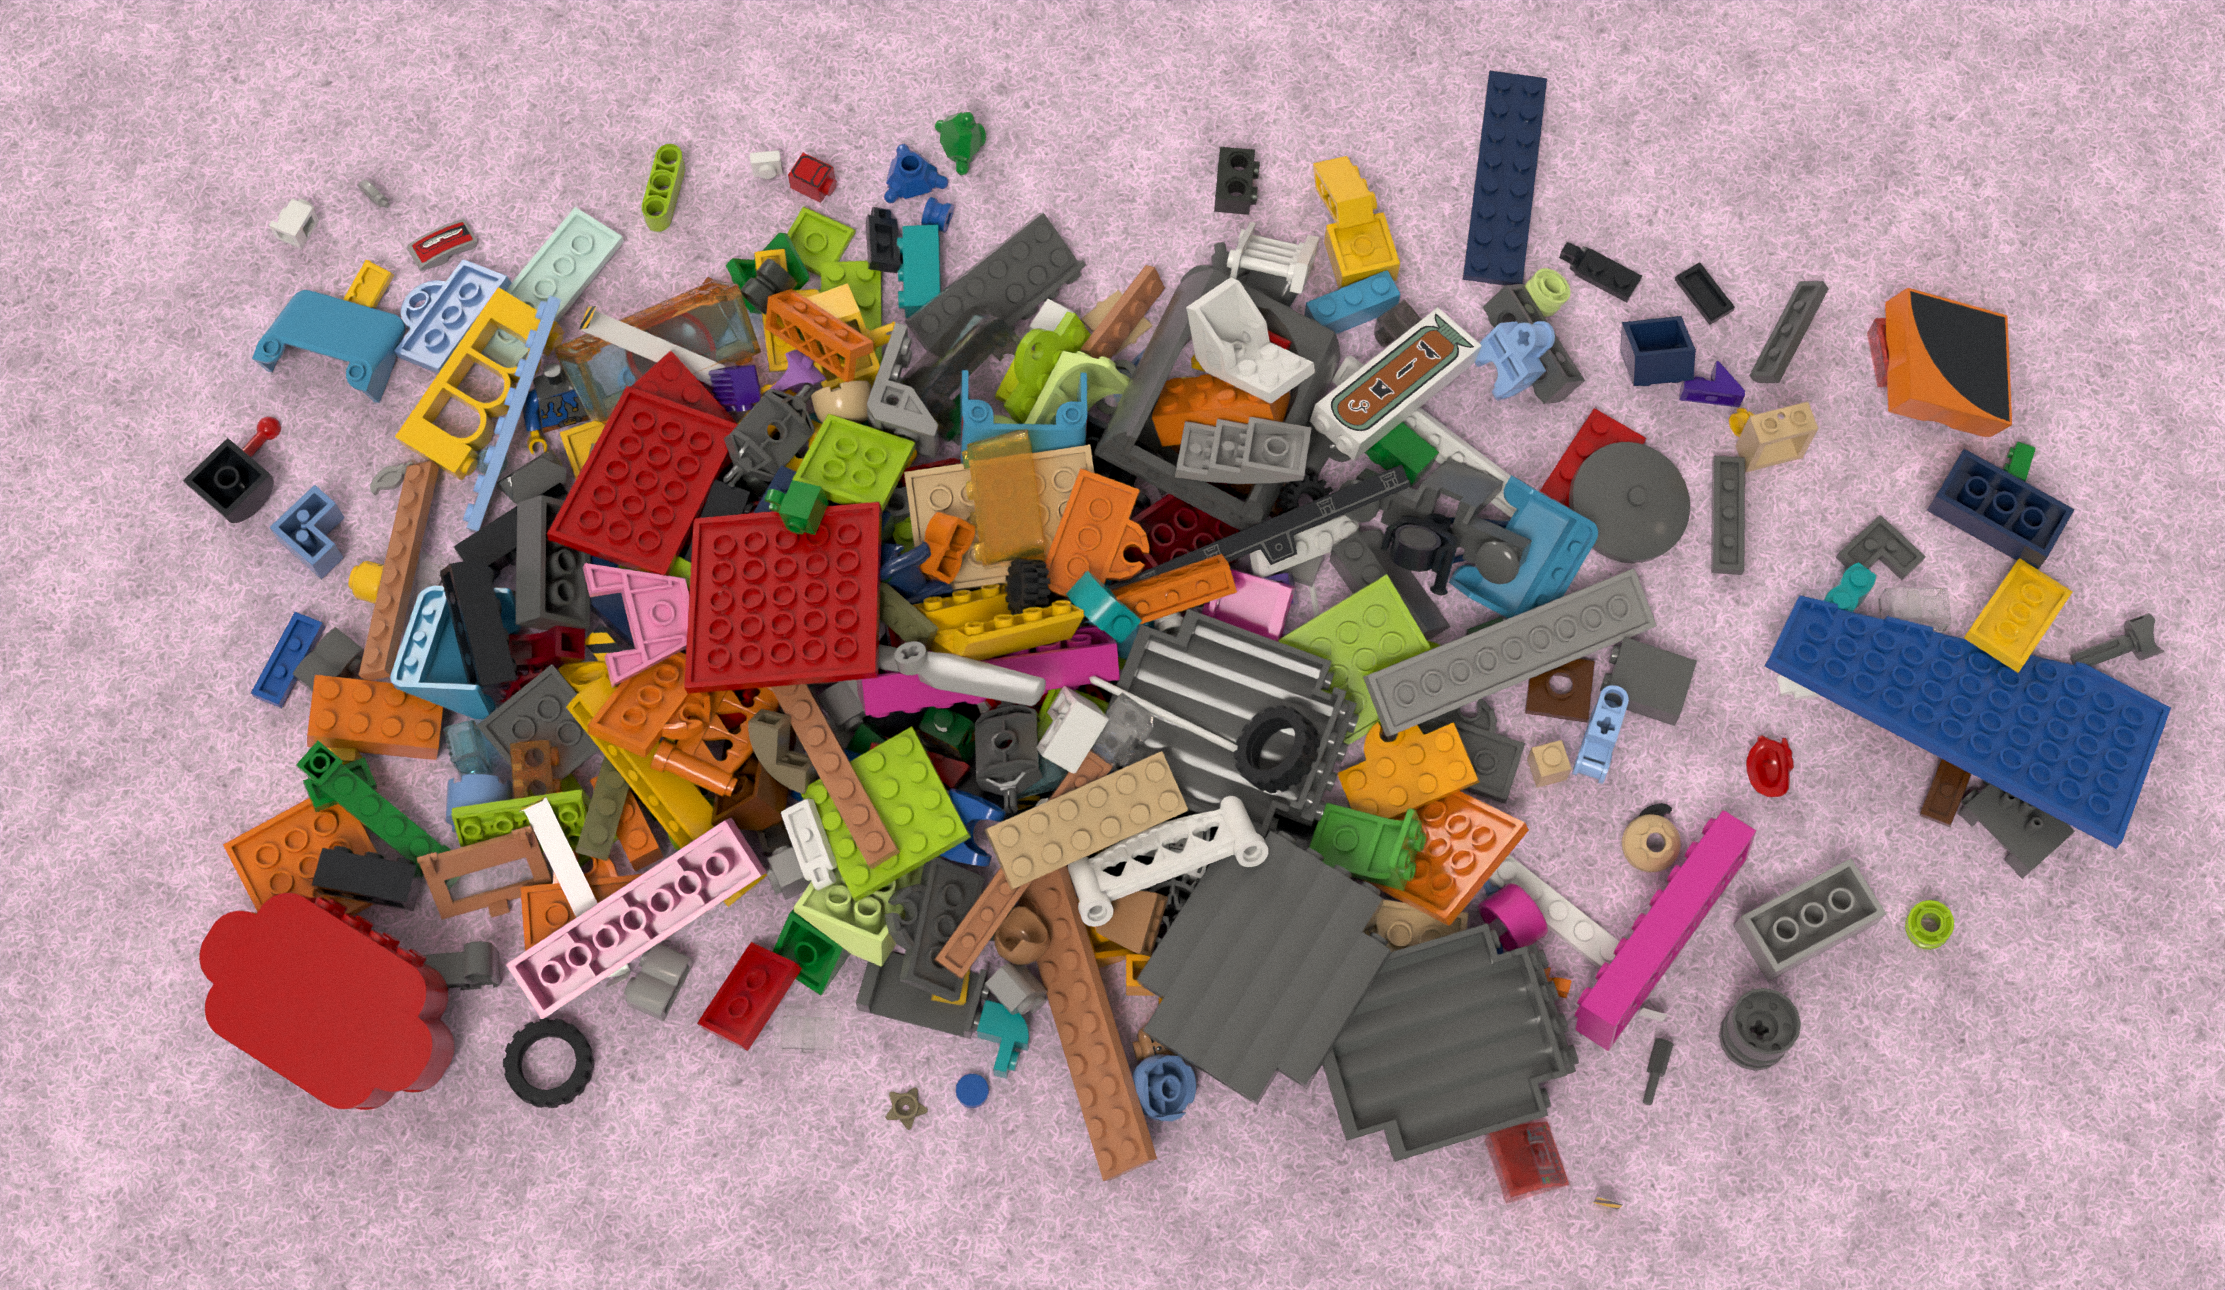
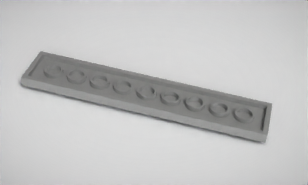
M1633 568L1364 676L1363 679L1387 737L1622 641L1624 637L1630 638L1656 627L1657 624L1636 571Z

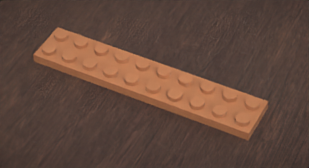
M1066 865L1032 880L1018 899L1020 907H1026L1031 912H1034L1042 920L1048 932L1049 945L1045 953L1036 962L1043 985L1048 991L1046 995L1103 1181H1108L1157 1160V1156L1086 926L1078 910L1079 904Z

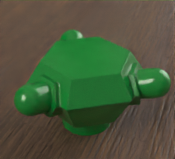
M960 112L948 116L945 120H938L935 123V130L941 133L940 143L947 157L956 163V172L959 175H966L969 171V163L972 162V156L985 144L986 133L983 125L975 122L974 115L971 112Z

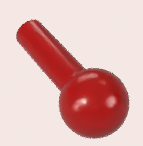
M270 416L262 418L257 424V433L242 450L252 457L267 440L274 439L280 434V422Z

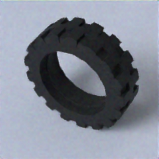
M1277 705L1275 709L1268 707L1264 709V713L1261 715L1257 713L1253 716V721L1249 725L1246 724L1242 729L1244 733L1241 737L1238 736L1236 741L1238 748L1234 751V759L1238 762L1235 764L1237 771L1241 773L1245 780L1260 791L1264 792L1266 790L1268 793L1274 794L1277 790L1285 792L1290 789L1289 786L1298 785L1302 781L1301 778L1304 774L1308 775L1312 770L1310 766L1312 762H1316L1318 757L1316 750L1320 748V740L1316 737L1318 731L1312 725L1313 723L1293 707H1289V709L1285 705ZM1293 728L1295 739L1289 756L1273 769L1261 771L1259 758L1264 744L1278 731Z
M549 1018L539 1019L540 1022L527 1023L524 1025L525 1029L521 1032L518 1030L512 1036L513 1041L511 1044H507L505 1049L507 1054L503 1058L504 1075L511 1089L524 1102L538 1108H557L558 1105L569 1104L573 1101V1098L577 1095L580 1096L584 1092V1087L592 1078L591 1072L592 1068H594V1059L590 1044L577 1027L571 1023H565L562 1019L555 1018V1020H549ZM554 1037L568 1042L574 1049L576 1057L575 1069L570 1078L561 1086L549 1090L538 1089L530 1085L524 1078L522 1071L523 1056L527 1049L537 1040Z

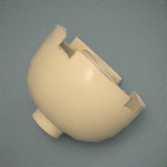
M851 381L840 383V387L833 390L828 386L815 391L811 397L817 418L822 424L828 414L858 424L866 422L868 420L867 402L872 390L871 384L868 381Z

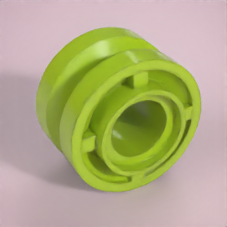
M1926 900L1916 904L1905 921V931L1909 940L1917 947L1926 950L1937 949L1944 945L1954 930V918L1951 911L1944 904L1934 900ZM1925 918L1934 920L1938 927L1937 931H1926L1921 925V920Z

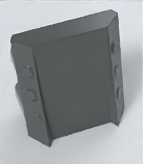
M548 450L498 481L497 485L512 502L517 504L541 495L558 483L565 484L566 468L561 464L554 451Z

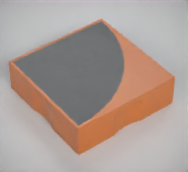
M1911 288L1904 289L1885 302L1886 342L1889 350V366L1887 371L1888 412L1921 421L1939 422L1955 430L1982 437H1992L2012 426L2008 315Z

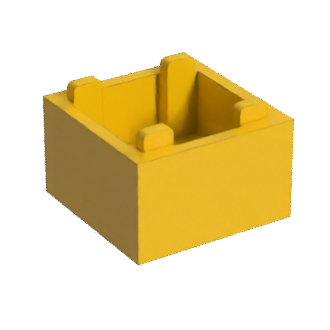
M1384 212L1373 214V222L1339 229L1336 223L1326 225L1324 244L1338 289L1388 270L1393 281H1397L1400 261Z

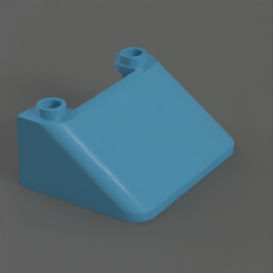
M302 290L291 298L259 340L252 359L266 371L273 373L286 345L349 362L346 369L347 382L354 389L365 393L372 401L380 403L397 357L394 350L400 344L405 334V324L400 317L388 312L310 290Z
M1512 475L1504 487V498L1508 504L1517 509L1505 529L1532 540L1526 562L1519 568L1516 578L1507 584L1499 585L1489 582L1472 565L1459 567L1448 582L1468 598L1506 618H1511L1563 597L1598 538V528L1594 522Z
M430 586L423 589L416 599L390 675L391 682L398 690L470 718L484 720L495 711L496 706L489 695L483 694L479 685L467 683L443 586ZM494 588L495 596L499 598L502 606L501 619L503 627L507 629L509 634H518L522 626L516 625V599L511 589Z

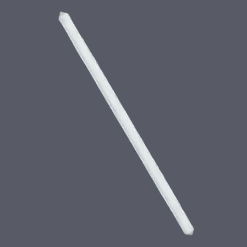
M1096 676L1089 677L1092 684L1232 752L1238 748L1232 742Z

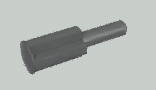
M1655 1038L1646 1071L1650 1073L1643 1098L1645 1105H1652L1660 1076L1663 1077L1666 1073L1674 1044L1665 1039Z

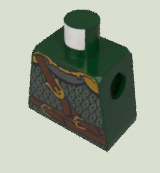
M935 706L928 708L916 730L921 743L956 761L968 764L975 752V725L973 721L948 708H936Z

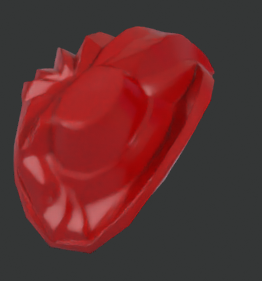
M1760 735L1748 753L1746 760L1747 774L1750 784L1759 794L1767 797H1781L1789 789L1790 772L1794 768V760L1792 758L1793 752L1789 748L1786 738H1782L1781 743Z

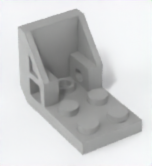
M896 322L867 402L868 425L871 428L915 442V449L918 455L935 459L939 450L938 424L914 389L902 384L903 378L900 377L902 369L909 367L912 358V351L910 350L912 338H908V326Z

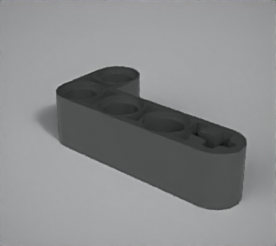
M477 941L464 944V952L424 955L427 957L425 963L442 975L447 984L448 991L449 988L460 987V990L481 989V985H493V988L500 986L499 951L490 942Z

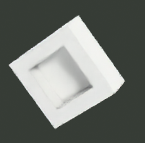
M779 150L750 153L754 177L759 176L763 179H771L776 175L783 174Z

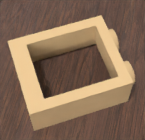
M1808 402L1749 417L1735 445L1739 457L1745 458V473L1804 457L1819 429ZM1782 414L1784 419L1778 418V415Z

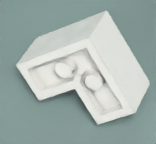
M1063 686L1047 712L1053 721L1036 748L1043 757L1071 773H1076L1109 719L1094 702Z

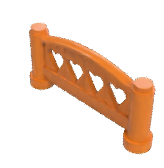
M758 688L760 694L753 698L754 705L750 708L742 706L732 690L707 692L710 696V722L705 723L698 716H691L689 719L703 722V732L688 739H679L677 744L663 739L654 755L650 768L660 773L666 770L724 797L726 795L731 797L738 783V779L733 777L734 772L754 752L749 738L748 721L760 709L773 712L778 711L780 703L772 688ZM743 713L746 716V721L740 724L741 731L738 734H731L718 715ZM728 739L732 742L733 747L726 751V760L718 761L714 758L704 741Z

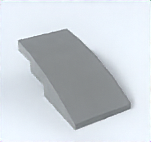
M1249 417L1248 424L1217 419L1216 427L1185 421L1175 477L1234 484L1280 483L1303 480L1311 427Z

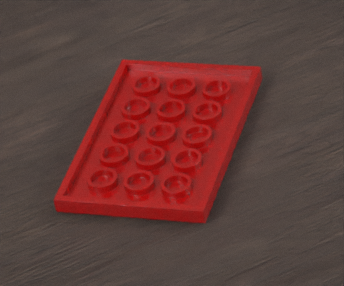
M626 386L547 533L548 540L635 571L668 576L693 528L694 518H698L707 501L714 481L718 479L730 456L724 438L738 424Z

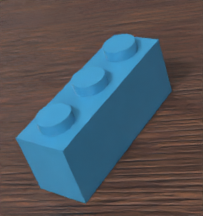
M1388 270L1306 302L1304 316L1318 321L1324 327L1339 334L1396 311L1401 294Z

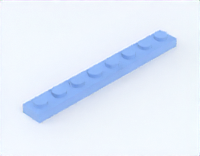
M549 295L547 302L541 301L535 318L540 319L537 331L531 329L525 347L530 348L526 360L522 358L519 360L515 376L520 377L516 389L509 388L504 404L510 407L506 418L499 417L494 433L499 435L496 446L489 445L483 462L489 464L485 476L478 475L473 489L474 492L479 493L475 505L468 503L463 517V521L468 522L466 529L475 532L480 529L561 302L559 298Z

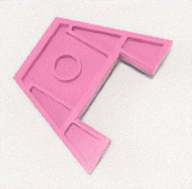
M588 563L584 564L583 571L590 597L615 593L622 594L635 647L632 650L606 654L605 661L612 687L686 649L689 591L685 578Z

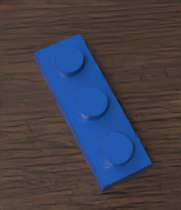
M294 612L251 691L254 698L282 709L297 681L293 675L294 670L313 651L325 629L322 622Z

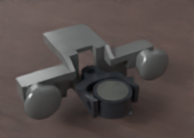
M1448 458L1424 480L1418 490L1409 487L1344 514L1352 521L1363 523L1375 518L1379 509L1383 510L1381 523L1388 527L1385 531L1381 549L1387 551L1391 546L1389 553L1391 560L1404 569L1417 572L1432 569L1431 571L1437 573L1434 585L1430 586V591L1441 596L1448 593L1446 586L1456 548L1461 547L1465 549L1462 559L1475 564L1483 578L1491 583L1500 585L1507 584L1516 578L1519 568L1526 562L1532 542L1528 538L1476 516L1501 492L1504 481L1451 458ZM1365 468L1357 476L1356 480L1346 481L1339 490L1379 473ZM1441 493L1460 501L1452 528H1450L1451 520L1448 517L1434 513L1437 499Z

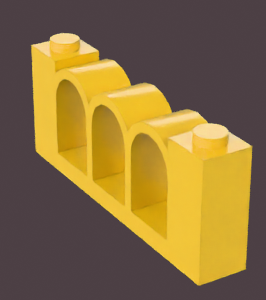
M498 287L395 435L396 439L403 446L428 461L432 460L441 469L462 481L466 475L470 476L478 464L479 455L476 451L483 449L491 441L494 434L492 418L508 413L510 406L504 403L509 388L516 389L515 383H518L520 377L515 376L517 366L514 368L500 366L482 355L481 352L498 328L526 344L530 330L537 331L540 319L535 318L537 310ZM556 321L553 322L542 353L547 357L552 350H557L563 341V334L565 332ZM540 358V361H539V364H538V367H537V369H536L535 374L538 372V370H539V368H540V366H541V358ZM474 362L504 379V390L497 400L490 403H482L457 389ZM450 397L480 415V425L473 435L466 438H457L432 424Z

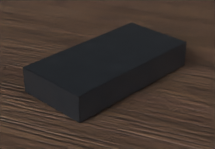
M1700 262L1675 277L1676 283L1709 325L1734 311L1735 306Z

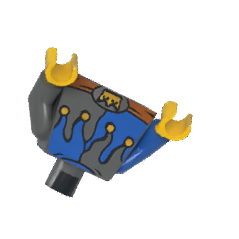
M555 363L549 364L544 368V375L533 379L534 389L528 392L522 409L526 431H530L527 446L533 455L532 446L535 442H542L544 453L547 451L546 441L539 434L540 429H542L543 433L593 419L599 417V411L602 418L612 414L609 411L611 405L599 382L587 375H580L575 367L561 369L560 365Z

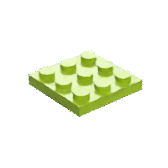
M828 414L792 480L821 486L828 500L842 505L880 502L883 513L915 451V442Z

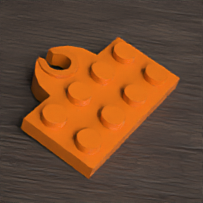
M1080 468L1045 560L1046 568L1049 570L1047 578H1050L1051 584H1048V589H1051V593L1069 599L1066 593L1087 570L1104 585L1107 580L1123 581L1131 579L1143 570L1145 564L1140 561L1130 563L1123 557L1125 550L1129 547H1137L1142 554L1149 555L1150 549L1146 533L1139 524L1130 520L1140 489Z
M678 652L621 682L588 724V734L646 758L661 737L673 740L688 739L703 732V722L709 723L711 719L710 696L707 692L687 694L684 689L686 654ZM698 716L703 722L700 720H689L686 717Z
M573 850V853L578 862L580 855L579 853L575 852L576 850ZM591 857L594 863L593 868L590 872L584 873L597 903H600L642 875L619 876L615 864L609 857L607 861ZM554 872L552 884L520 887L525 951L576 919Z

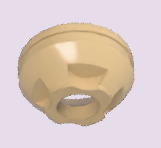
M1654 814L1643 815L1631 821L1625 828L1621 841L1622 850L1627 861L1634 868L1649 873L1659 872L1671 866L1677 859L1681 847L1680 836L1676 827L1668 819ZM1652 833H1658L1664 840V847L1659 852H1652L1647 847V838Z

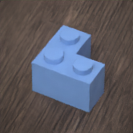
M316 485L309 489L269 527L277 540L320 579L324 578L343 559L335 543L326 535L345 517L337 504Z

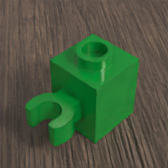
M792 480L787 494L775 489H769L764 499L765 502L770 503L769 510L778 512L786 528L796 534H803L805 532L815 535L829 504L821 486Z

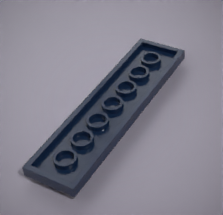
M1489 71L1462 280L1504 286L1523 284L1547 78Z

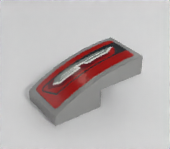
M462 219L419 237L408 244L407 250L419 270L423 271L447 263L449 256L475 248L478 241L466 221Z

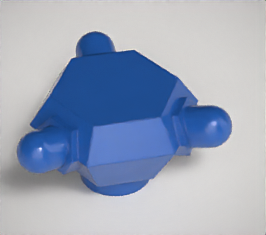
M900 144L896 149L897 155L891 161L886 180L887 188L889 189L884 194V200L891 204L899 197L908 199L932 192V188L935 189V187L944 189L948 186L949 182L945 176L939 175V172H937L938 168L921 154L911 151L905 144Z

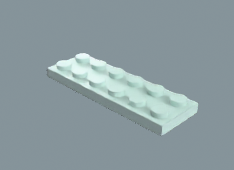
M574 207L514 279L506 292L538 310L541 301H548L549 295L561 299L554 321L559 322L624 243L623 236L577 207ZM498 328L481 354L500 366L514 368L518 366L520 358L526 360L528 348L525 347V343Z

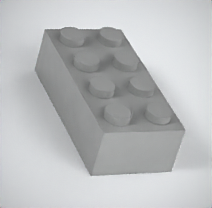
M1852 858L1742 915L1734 925V928L1767 982L1876 925L1887 913Z

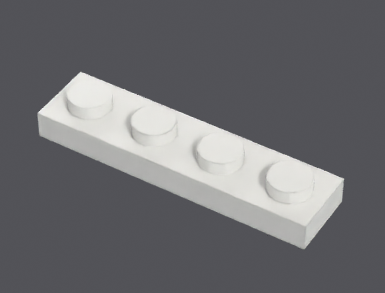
M1342 515L1294 535L1297 555L1270 565L1261 550L1250 553L1253 575L1266 577L1331 552L1332 547L1360 532L1358 522Z

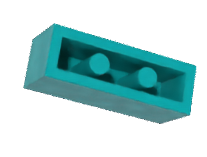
M938 225L902 226L903 237H897V246H899L900 255H903V264H900L898 270V282L904 283V291H898L899 309L905 310L906 319L941 292Z

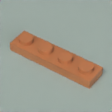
M1144 266L1082 346L1081 352L1096 359H1099L1101 356L1108 359L1112 358L1165 289L1155 267Z

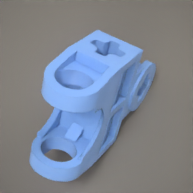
M1517 321L1499 323L1480 342L1482 346L1475 365L1480 367L1489 362L1495 364L1498 376L1492 394L1497 401L1522 392L1546 372L1539 358L1553 346L1555 341L1554 329L1548 322L1537 321L1533 324L1527 322L1518 324Z
M1610 685L1601 691L1597 704L1592 710L1573 767V775L1577 776L1580 773L1598 779V783L1603 784L1629 701L1628 694L1623 688ZM1608 693L1618 694L1622 699V705L1619 707L1611 700H1604L1605 695Z

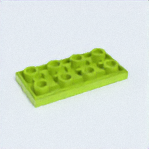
M582 789L452 808L451 816L460 847L512 833V830L530 826L531 824L525 811H519L522 807L546 797L570 847L577 848L587 815Z

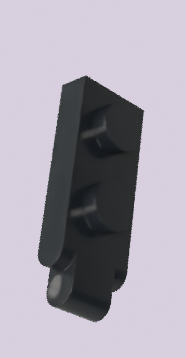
M872 207L871 215L867 214L868 269L897 274L900 268L899 246H897L898 225L897 219L891 218L890 209Z

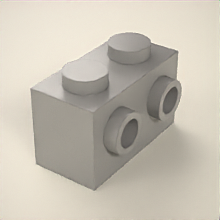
M785 845L773 851V856L768 858L770 869L766 871L775 894L777 895L782 892L784 899L787 900L804 892L811 880L807 881L804 878L794 848L790 847V845Z

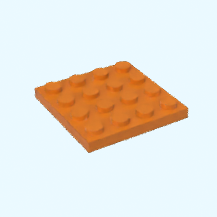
M1461 791L1416 810L1419 820L1422 821L1424 833H1426V843L1423 851L1417 852L1414 861L1416 863L1415 875L1411 882L1407 881L1404 891L1362 880L1448 926L1452 924L1529 831L1525 822ZM1406 814L1394 820H1404Z
M310 798L223 844L257 912L268 899L282 893H294L314 898L320 896L328 901L333 899L346 906L348 909L345 913L352 916L373 905L372 903L319 894L312 886L322 848L333 850L334 846H341L351 849L353 854L363 856L365 852L378 854L363 824L339 804L315 812Z

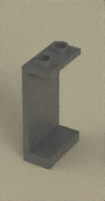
M891 952L882 967L868 961L856 1000V1006L859 1011L971 1039L973 1030L977 1031L982 1012H979L981 1001L988 1000L990 990L985 985L988 979L987 970L981 969L979 974L970 972L966 1003L964 1005H955L931 1000V993L900 982L899 979L905 955Z

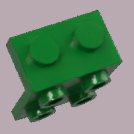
M778 233L762 251L785 249L787 272L797 282L793 290H800L808 282L809 274L788 234ZM732 258L725 265L739 293L740 289L750 278H757L755 259ZM742 296L744 305L750 313L762 314Z

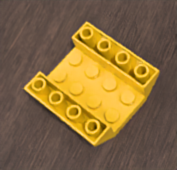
M1007 584L982 585L981 589L975 591L958 590L953 592L952 596L945 598L928 597L924 599L923 603L913 605L939 628L931 646V651L956 654L978 661L1071 639L1084 617V610L1071 604L1070 601L1060 600L1053 602L1050 607H1030L1024 609L1021 614L1012 615L1011 610H1008L1007 607L1009 602H1006L1005 599L1007 596L1005 586Z

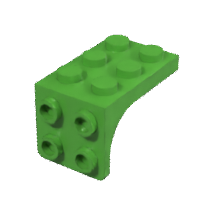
M1327 803L1322 818L1318 821L1309 848L1317 851L1324 857L1323 863L1332 868L1337 864L1348 870L1354 878L1404 891L1407 881L1411 882L1415 875L1416 863L1414 861L1417 852H1422L1424 849L1426 833H1424L1422 821L1419 820L1418 814L1414 809H1408L1404 820H1392Z

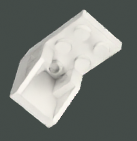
M1230 277L1186 307L1195 357L1206 373L1268 403H1273L1315 373L1314 362L1269 341L1267 323L1240 281Z

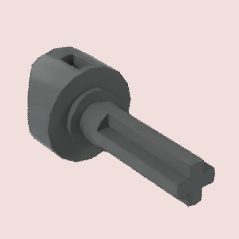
M2150 613L2125 621V635L2070 654V660L2073 665L2076 662H2080L2091 667L2131 651L2141 661L2165 651L2155 643L2153 632L2156 620Z

